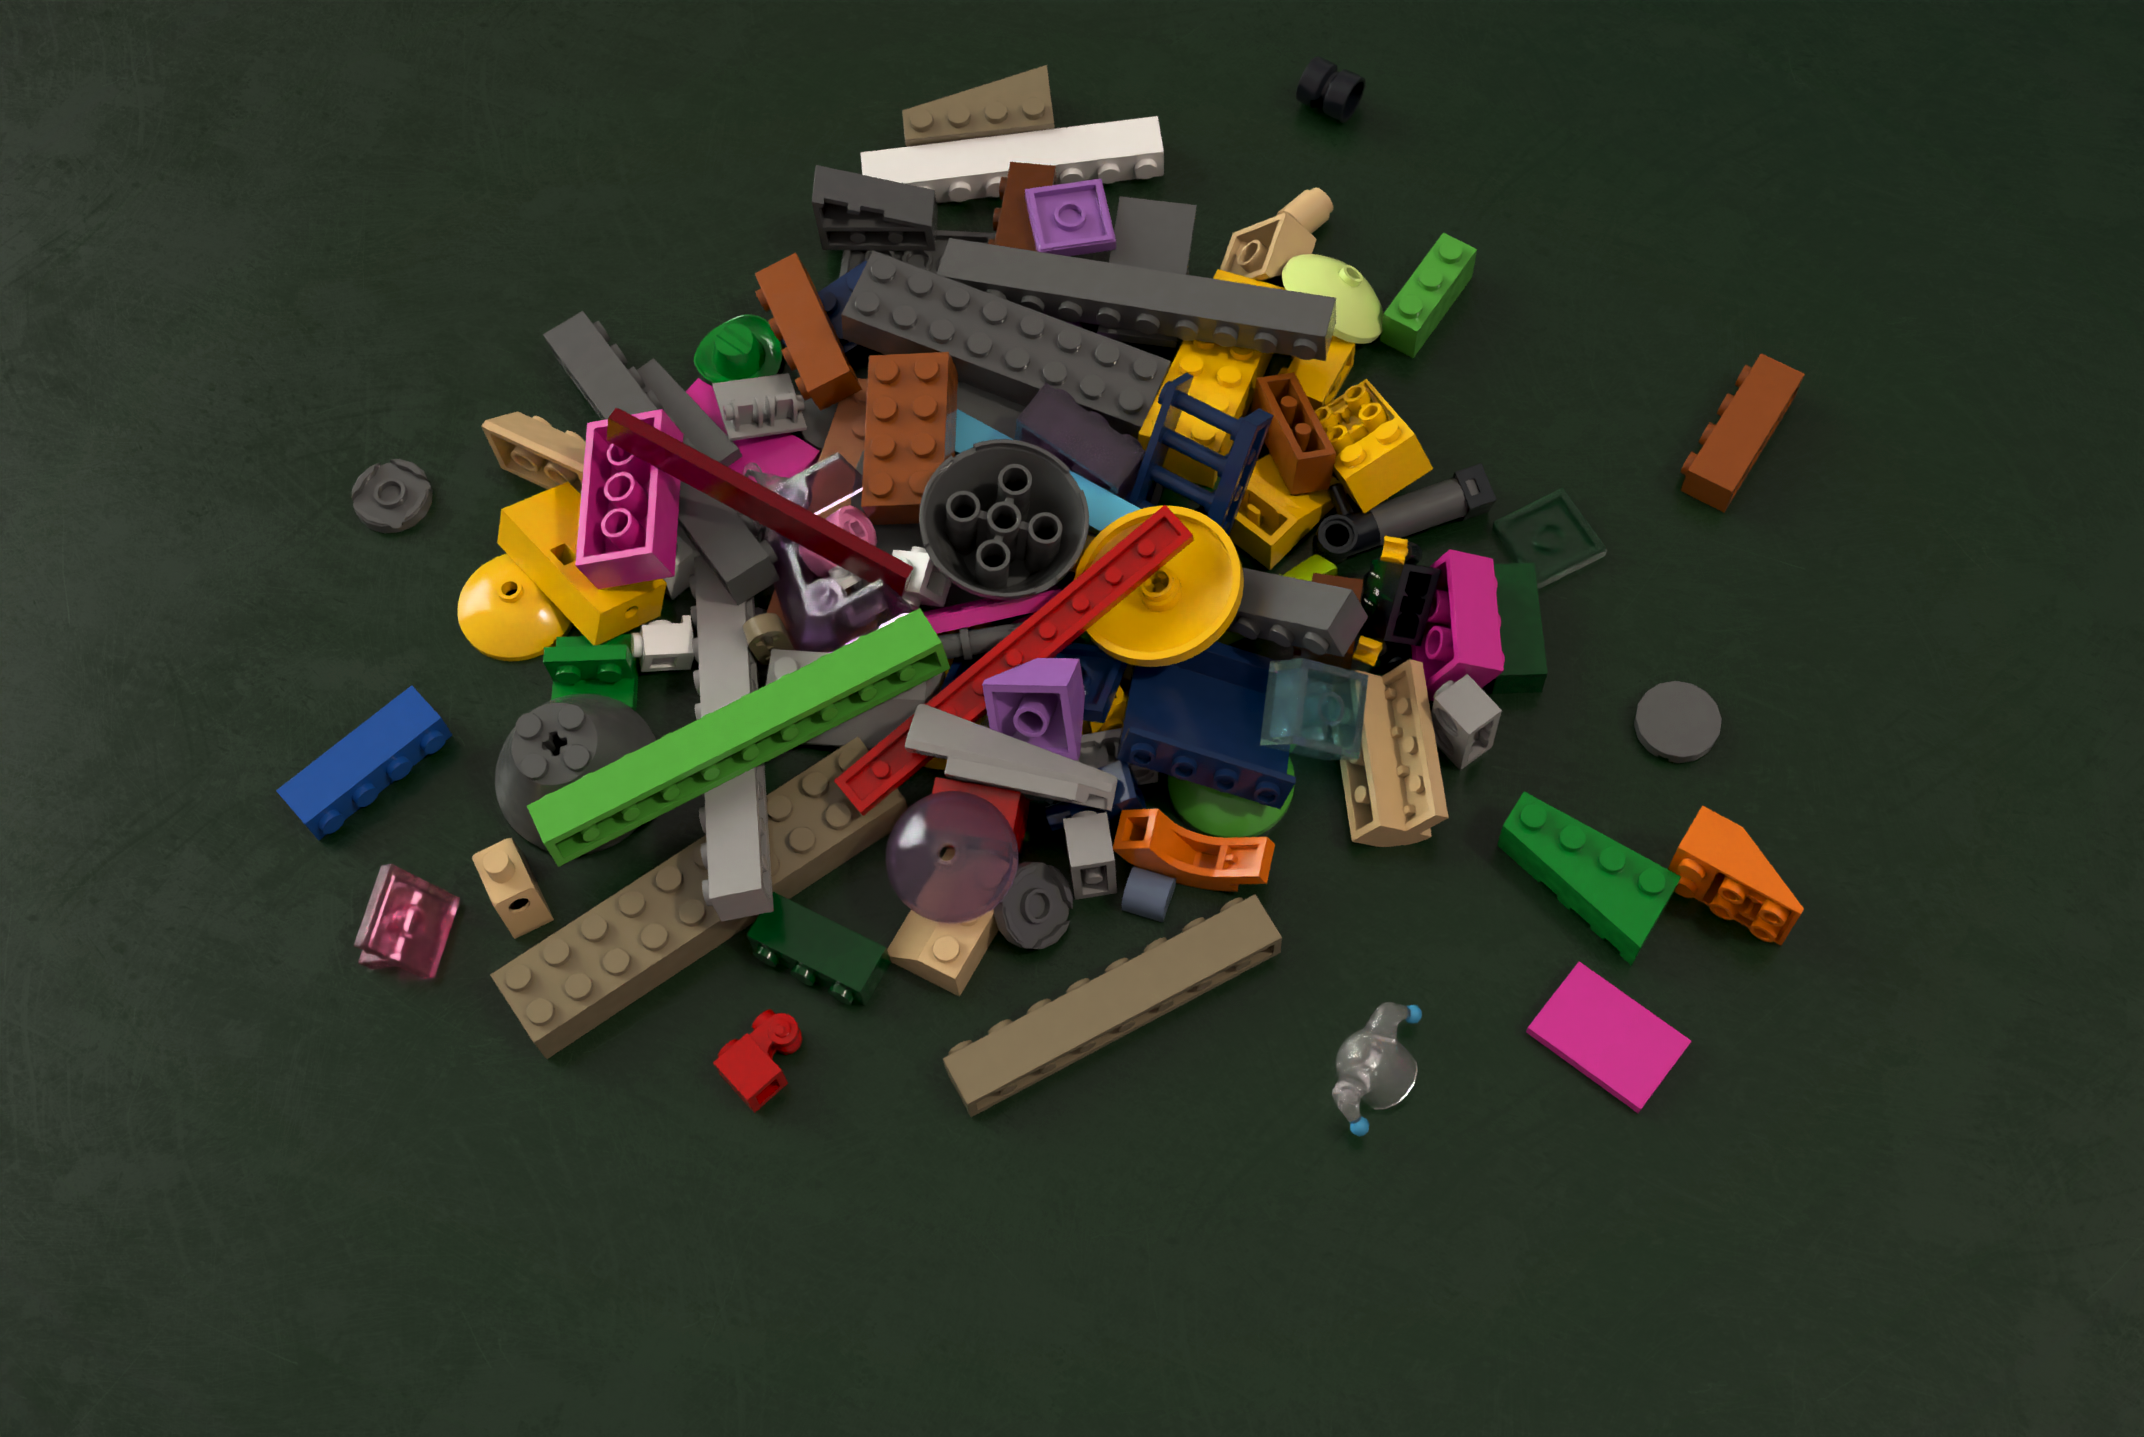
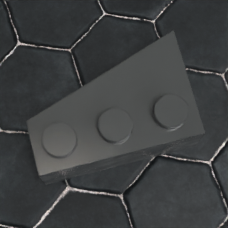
M816 165L812 206L822 250L935 251L938 224L935 190Z

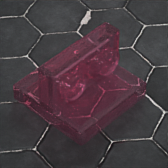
M393 864L382 865L354 943L355 947L362 950L358 963L372 970L397 966L423 979L435 978L460 898Z

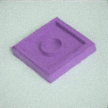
M1102 179L1025 189V201L1037 252L1075 256L1116 250V238Z

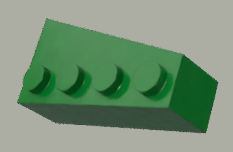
M1525 791L1503 824L1497 843L1500 849L1538 883L1543 882L1557 895V900L1568 910L1572 908L1591 925L1590 929L1602 940L1606 938L1621 952L1620 956L1631 966L1681 879V876Z

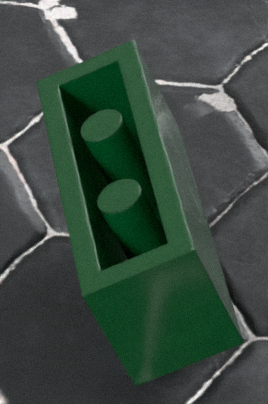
M1535 563L1494 564V573L1498 582L1496 591L1498 613L1501 617V647L1505 656V663L1503 667L1504 672L1491 681L1492 694L1543 692L1548 671Z
M773 892L774 911L759 914L746 935L753 948V955L769 966L775 967L779 963L791 969V975L807 985L813 986L817 982L829 988L828 993L842 1003L850 1005L852 1001H855L866 1007L891 964L887 948Z

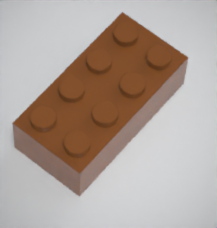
M949 352L869 356L861 507L872 525L919 523L920 503L930 477L951 455L955 457L958 371Z

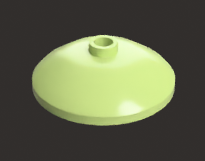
M1318 254L1297 255L1292 257L1282 271V281L1285 290L1336 298V325L1333 336L1351 343L1367 344L1375 341L1382 333L1383 309L1369 282L1356 268L1340 260Z

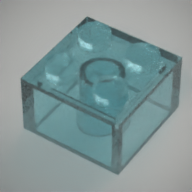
M1305 658L1270 661L1260 746L1324 761L1359 759L1368 675Z

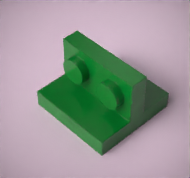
M631 634L619 635L600 645L594 646L585 636L556 637V647H544L543 663L553 680L551 700L572 694H598L616 699L636 711L640 658H633Z

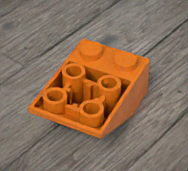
M1702 805L1668 867V870L1681 876L1674 892L1683 897L1695 898L1708 905L1714 914L1723 919L1735 920L1748 927L1754 936L1763 941L1782 945L1804 908L1742 826Z

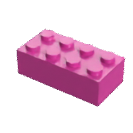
M663 409L632 414V416L683 442L684 434ZM608 419L587 423L575 566L597 589L674 577L681 481L608 442Z

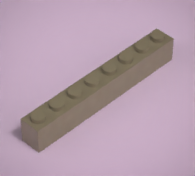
M1256 894L1245 900L1242 897L1235 898L1226 903L1220 909V913L1207 920L1204 917H1200L1191 921L1182 929V933L1169 940L1163 937L1153 941L1146 946L1144 953L1131 960L1122 958L1113 962L1106 968V973L1091 981L1089 978H1084L1075 982L1067 989V993L1053 1001L1051 999H1044L1035 1003L1028 1009L1027 1015L1013 1022L1007 1019L997 1023L988 1031L989 1035L975 1042L967 1040L957 1044L949 1051V1056L943 1058L946 1072L970 1117H973L1281 953L1282 936Z

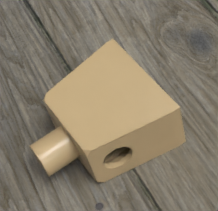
M512 837L506 838L472 856V860L494 908L514 939L554 920L524 853ZM522 898L529 900L524 907L514 910L516 907L513 903L514 901Z

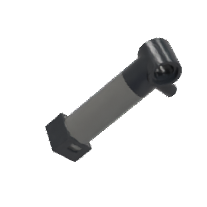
M1481 463L1457 471L1452 478L1384 501L1365 514L1361 510L1353 511L1343 484L1336 483L1329 487L1328 493L1337 514L1328 516L1319 525L1312 542L1313 553L1322 556L1335 565L1340 564L1351 555L1383 545L1385 536L1403 538L1460 517L1464 521L1487 513L1497 499ZM1329 533L1338 534L1344 540L1345 545L1340 547L1332 546L1326 540L1325 535Z

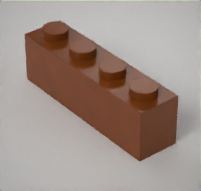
M795 252L755 273L761 287L755 293L765 312L771 310L774 316L768 322L778 341L784 339L787 345L781 351L792 371L797 369L801 376L795 379V382L805 401L812 398L819 410L822 411L861 391V385L814 283L797 253Z
M1762 353L1753 367L1746 364L1735 383V386L1739 388L1735 395L1728 393L1718 409L1717 415L1721 416L1718 423L1710 422L1705 428L1699 440V444L1703 447L1698 454L1691 451L1683 464L1680 473L1686 477L1681 492L1725 513L1796 397L1805 374Z

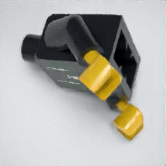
M1385 536L1381 558L1375 557L1372 560L1370 570L1363 577L1364 592L1361 605L1368 615L1366 622L1370 626L1372 638L1360 636L1352 658L1354 660L1375 666L1377 658L1394 649L1398 643L1421 646L1441 570L1439 568L1417 565L1422 559V550L1417 544L1408 542V539Z

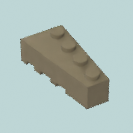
M1047 65L902 110L906 147L1055 129Z

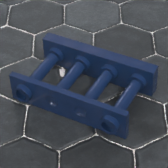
M1185 373L1173 381H1168L1160 392L1158 403L1161 405L1134 487L1128 492L1124 500L1140 509L1154 507L1156 505L1150 503L1155 486L1158 483L1203 506L1204 512L1208 513L1207 516L1218 523L1229 536L1274 415L1259 408L1245 418L1240 417L1236 419L1188 395L1194 376ZM1184 411L1230 434V439L1234 441L1230 454L1223 456L1176 432L1175 429L1181 412ZM1169 447L1218 471L1217 476L1221 479L1217 490L1210 492L1163 468L1162 466Z

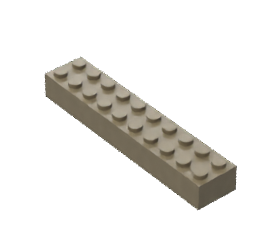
M858 736L766 795L772 893L775 892L787 899L792 898L910 820L906 800L898 789L894 790L863 816L834 782L838 776L869 751ZM706 835L490 974L531 1040L546 1059L756 921L759 914L722 922L714 907L706 905L702 891V881L708 879V869L704 867L701 857V844L707 842Z

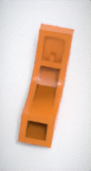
M1159 809L1122 810L1113 844V850L1118 855L1138 868L1176 878V883L1226 892H1237L1239 884H1267L1275 843L1268 837L1222 838L1187 830L1174 823Z

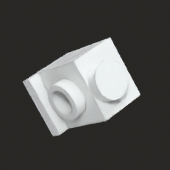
M682 615L680 623L672 624L667 620H656L648 625H642L640 633L631 634L633 658H640L641 672L691 669L694 659L691 615Z

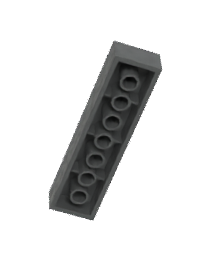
M874 250L841 314L843 339L885 355L949 352L958 371V382H964L1135 449H1138V433L1161 388L1171 363L1170 360Z

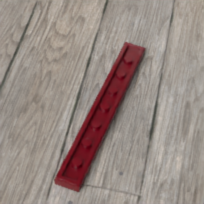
M615 408L608 417V442L895 597L901 599L906 592L914 569L911 565L619 408Z

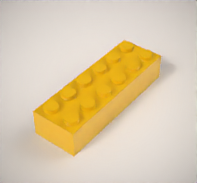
M1217 269L1213 279L1285 290L1284 287ZM1183 340L1138 433L1137 466L1142 464L1161 408L1158 398L1162 388L1168 381H1173L1183 374L1189 373L1194 377L1188 395L1236 419L1240 417L1245 418L1253 400L1256 378L1264 376L1274 353L1266 354L1253 349L1235 346L1223 347L1216 343ZM1184 411L1181 412L1175 429L1176 432L1223 456L1229 454L1234 442L1230 439V434ZM1169 447L1162 466L1163 468L1193 483L1210 488L1214 487L1218 471Z

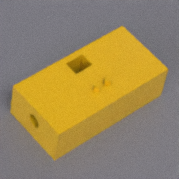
M565 482L501 509L497 544L593 646L600 645L660 617L667 583L663 579L597 589L575 566L581 494L569 482Z

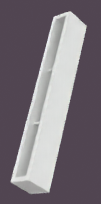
M1158 116L860 152L863 175L935 190L937 203L963 202L969 199L999 197L1001 177L1008 176L1010 162L1056 166L1057 185L1093 179H1102V183L1110 184L1116 181L1164 176V150Z

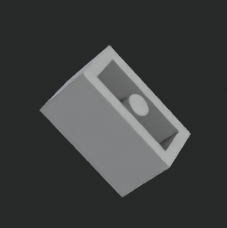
M1082 811L1074 814L1072 818L1063 819L1075 900L1117 893L1115 858L1107 812L1097 814L1094 811Z

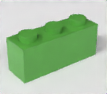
M1443 232L1384 312L1382 320L1383 331L1380 341L1414 358L1472 278L1477 249Z

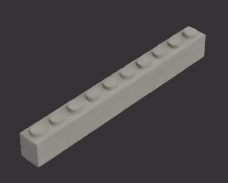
M702 556L694 557L695 574L689 576L690 588L693 597L696 599V605L691 606V618L698 637L692 638L693 653L696 661L699 662V670H694L693 672L695 688L700 695V703L695 704L696 720L740 699L748 693L760 689L758 660L750 650L743 631L744 623L755 616L754 596L738 606ZM763 763L702 794L705 797V806L699 808L701 827L704 833H706L707 842L701 844V857L704 867L708 869V879L702 881V891L706 905L714 907L722 922L774 911L765 764Z

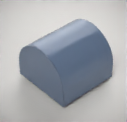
M1134 866L1125 886L1122 910L1163 922L1176 886V878Z

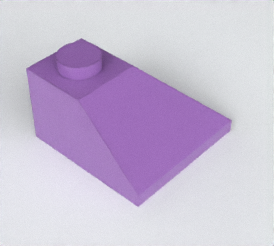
M1036 658L984 680L982 686L990 729L1069 759H1079L1085 702L1080 659Z

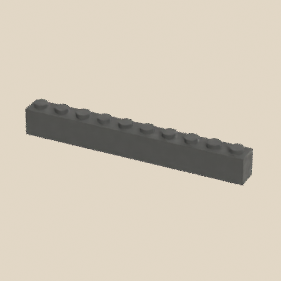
M949 238L937 271L938 275L1068 322L1079 321L1098 324L1110 329L1123 328L1139 331L1147 335L1160 334L1178 337L1185 341H1204L1216 343L1223 347L1235 346L1257 350L1266 354H1285L1296 356L1303 360L1316 359L1326 361L1336 325V298L953 238Z
M581 311L543 334L557 361L601 420L608 419L615 408H619L631 415L663 409L652 390L646 393L643 391L642 388L646 387L634 366L629 369L624 366L628 364V361L616 343L609 346L607 342L611 339L599 321L592 323L586 314ZM668 414L670 419L679 428L673 417L670 414ZM688 438L683 441L684 444L696 449ZM681 481L678 525L739 606L780 580L773 565L778 561V558L766 540L760 543L757 541L755 536L758 535V531L750 518L745 515L739 517L735 512L736 510Z

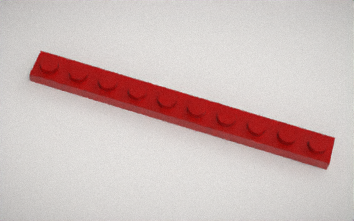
M1164 505L925 705L976 723L987 714L982 686L985 679L1036 658H1054L1193 542V534ZM914 714L834 780L863 816L934 758L907 752L905 749L906 738Z

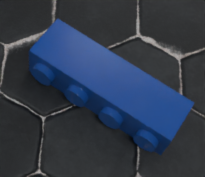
M411 685L276 791L319 841L325 835L337 831L344 821L358 809L371 804L378 794L391 783L408 775L412 767L428 754H433L441 749L445 741L452 736V733L441 716Z

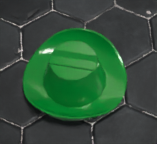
M752 314L740 315L719 325L703 338L695 352L694 364L704 379L711 384L776 375L782 362L781 341H778L767 320Z

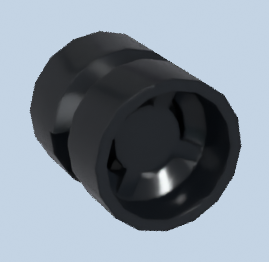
M1316 56L1311 60L1301 76L1296 91V99L1313 109L1323 107L1325 115L1345 123L1357 109L1365 90L1366 81L1364 77L1347 69L1337 72V64Z

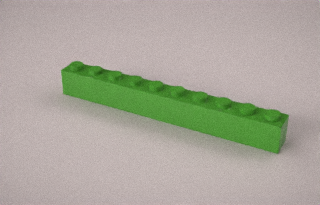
M921 608L867 635L859 637L856 641L830 654L821 656L816 661L792 673L783 675L778 680L752 693H748L740 699L712 713H708L672 733L664 735L662 738L634 752L624 755L621 759L595 772L584 775L581 779L555 792L546 794L541 799L527 805V808L543 844L557 866L560 867L950 669L944 647Z

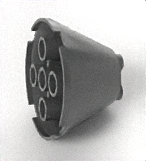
M995 439L973 444V448L963 451L955 457L951 455L930 477L920 503L919 525L921 538L925 550L936 568L961 589L991 599L1011 600L1026 598L1041 593L1057 584L1077 563L1083 552L1089 529V511L1085 494L1069 473L1070 469L1047 450L1018 440Z
M588 693L566 695L550 700L538 706L530 713H525L519 717L516 726L512 729L501 748L495 770V790L500 809L508 823L519 835L540 849L549 852L543 844L527 805L541 799L548 793L555 792L581 779L588 773L595 772L621 759L628 753L656 741V738L650 727L636 711L616 699ZM637 828L583 855L608 849L626 839Z

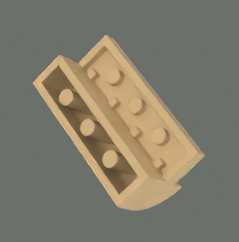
M1409 659L1383 676L1355 670L1329 687L1352 842L1377 847L1409 845L1432 837L1431 827L1449 817L1423 662Z

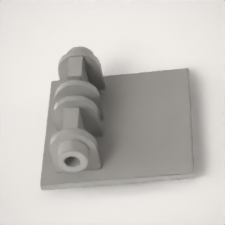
M789 373L712 383L729 441L807 430L801 411L805 409L804 399L801 394L796 395Z

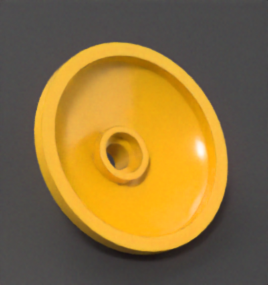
M508 554L498 556L478 568L467 580L458 601V621L466 639L482 654L501 661H523L543 655L544 647H556V637H566L574 625ZM517 589L513 595H506L509 591Z

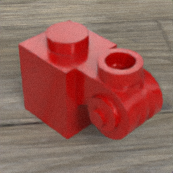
M772 1009L762 1012L752 1024L753 1032L750 1034L746 1033L739 1040L733 1039L729 1041L719 1051L718 1059L713 1062L720 1076L754 1113L788 1084L784 1073L773 1061L775 1052L778 1051L785 1055L792 1054L799 1049L802 1043V1033L796 1020L789 1014H775Z

